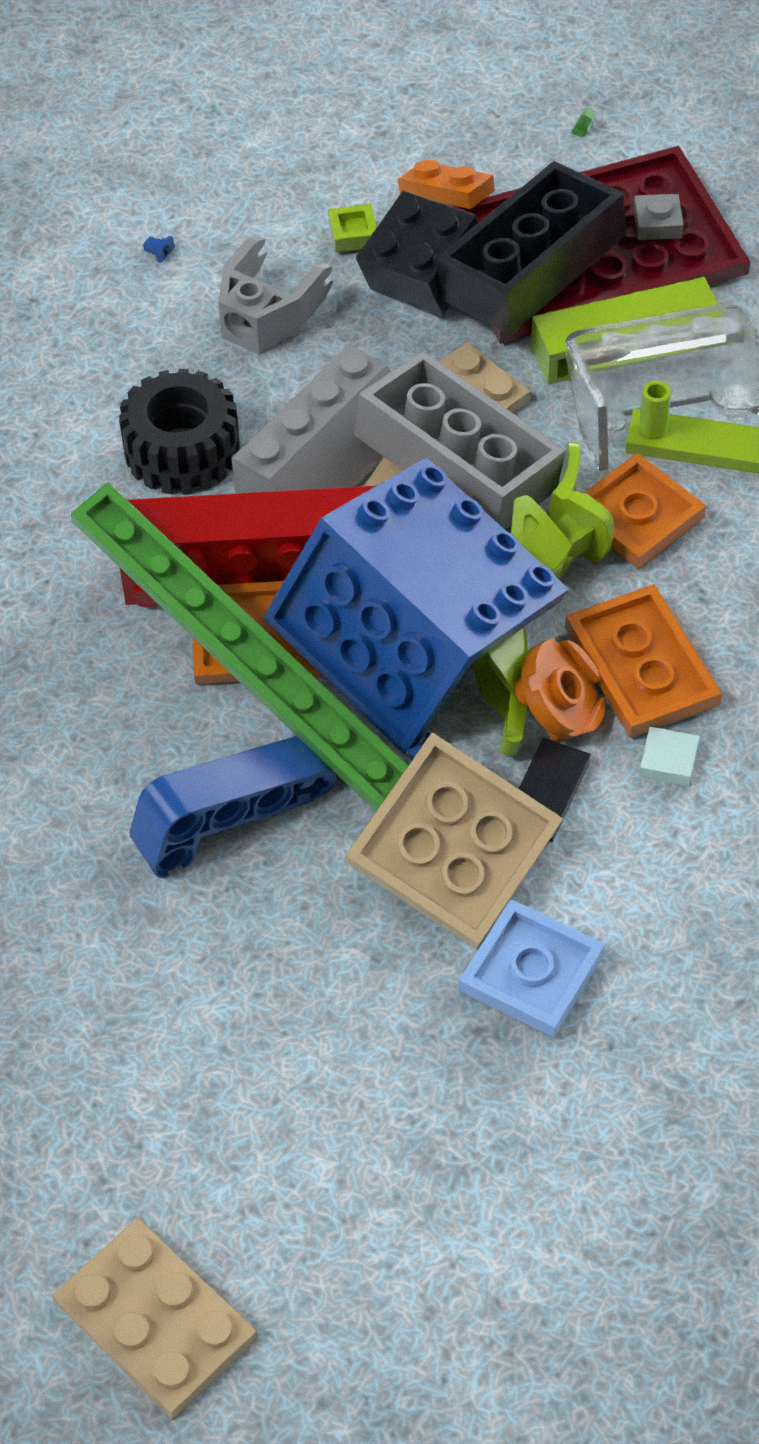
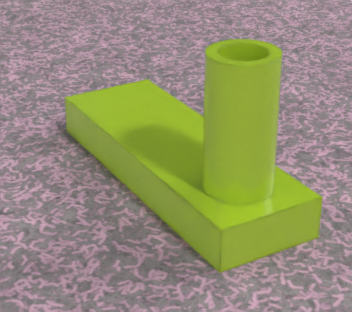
M650 381L644 385L641 409L633 408L625 453H639L641 456L759 474V427L669 414L670 387L662 381Z

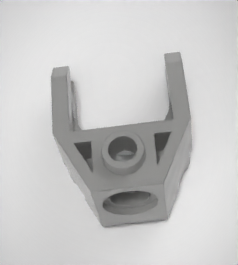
M254 235L248 237L224 264L218 305L222 338L260 355L277 347L283 340L293 339L300 335V327L306 323L325 300L333 284V279L328 278L332 271V266L325 263L315 265L291 294L253 278L260 270L267 255V251L262 250L266 239ZM248 321L252 327H246L244 323Z

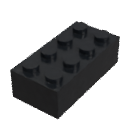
M556 161L551 162L436 258L441 300L511 335L626 236L624 193Z

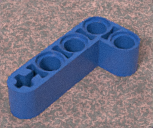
M297 736L172 772L154 779L142 790L132 820L129 837L158 878L164 879L169 876L168 871L180 865L183 869L190 865L195 857L201 837L305 805L328 793L336 782V774Z

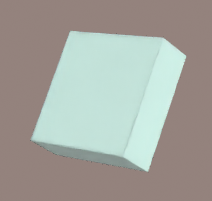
M649 727L639 777L689 787L700 736Z

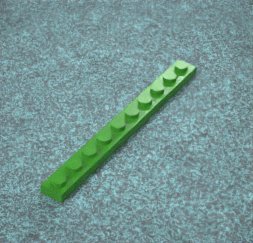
M110 483L104 484L71 513V521L365 802L375 811L379 809L408 767L395 752Z

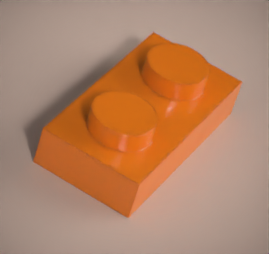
M436 160L417 162L414 168L398 178L399 194L402 191H406L439 203L468 209L473 208L495 191L492 174L477 172L474 168L467 166L456 168L440 165Z

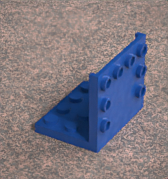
M426 457L321 517L263 619L405 754L408 752V749L418 744L470 665L560 603L569 588L554 575L551 569L543 565L527 551L514 535L507 532L489 516L477 501L470 498L450 480L441 468L434 465Z

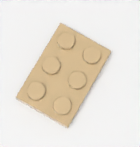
M138 1217L52 1295L54 1303L172 1420L258 1339L257 1331Z

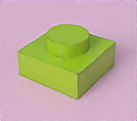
M371 203L328 209V222L335 252L362 249L377 228Z

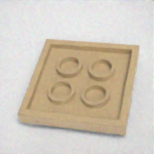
M432 732L350 848L344 862L476 950L561 824L563 818Z

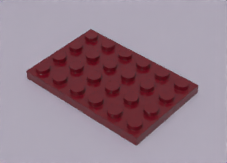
M679 145L579 172L624 193L626 236L533 316L705 277L708 285L749 274V258ZM520 188L486 197L471 209L458 206L451 207L475 214L478 222H480ZM679 194L683 219L682 238L638 240L633 209L634 196ZM532 317L511 335L493 326L491 328L499 343H505L530 336L532 334Z

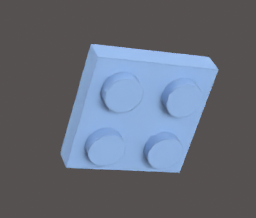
M510 899L459 979V991L555 1038L603 958L605 944Z

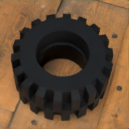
M178 369L177 373H169V370L158 372V377L152 378L147 376L142 379L141 387L133 386L127 392L128 399L122 400L120 406L121 414L119 415L125 461L127 467H131L132 475L137 480L143 478L144 485L151 489L161 485L162 493L172 494L174 488H181L182 494H192V487L200 486L203 491L211 488L212 479L218 482L227 477L226 469L233 470L232 457L240 450L237 406L230 389H224L223 382L216 377L209 380L208 373L197 371L195 374L189 373V369ZM178 428H190V429H192V430H189V431H186V432H180V433H171V432H168V431H171V430H174V429H178Z

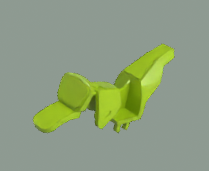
M577 442L567 443L563 460L562 481L552 492L547 514L528 495L516 498L513 505L511 534L539 562L551 569L559 580L563 572L567 571L571 561L579 555H582L594 564L601 561L610 551L614 535V521L611 513L587 493L573 491L580 463V444ZM523 628L472 663L481 698L504 717L500 753L508 757L516 756L520 751L524 736L523 730L526 713L530 710L529 707L519 702L514 689L515 681L521 677L522 661L528 651L527 633Z

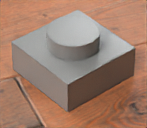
M679 194L634 196L633 209L638 240L682 238L683 219Z

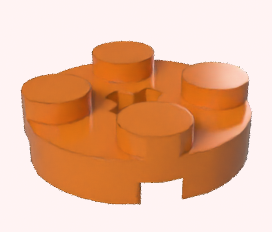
M553 638L541 642L527 651L521 665V677L515 681L514 689L519 702L529 707L535 719L547 730L550 738L560 743L595 730L602 722L606 706L605 696L597 700V691L594 684L600 682L601 678L588 654L572 641L564 640L558 643Z

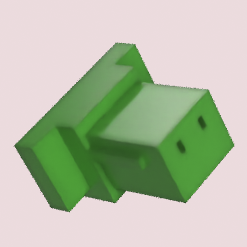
M587 106L584 113L579 116L571 133L580 137L587 134L594 122L592 119L596 111Z

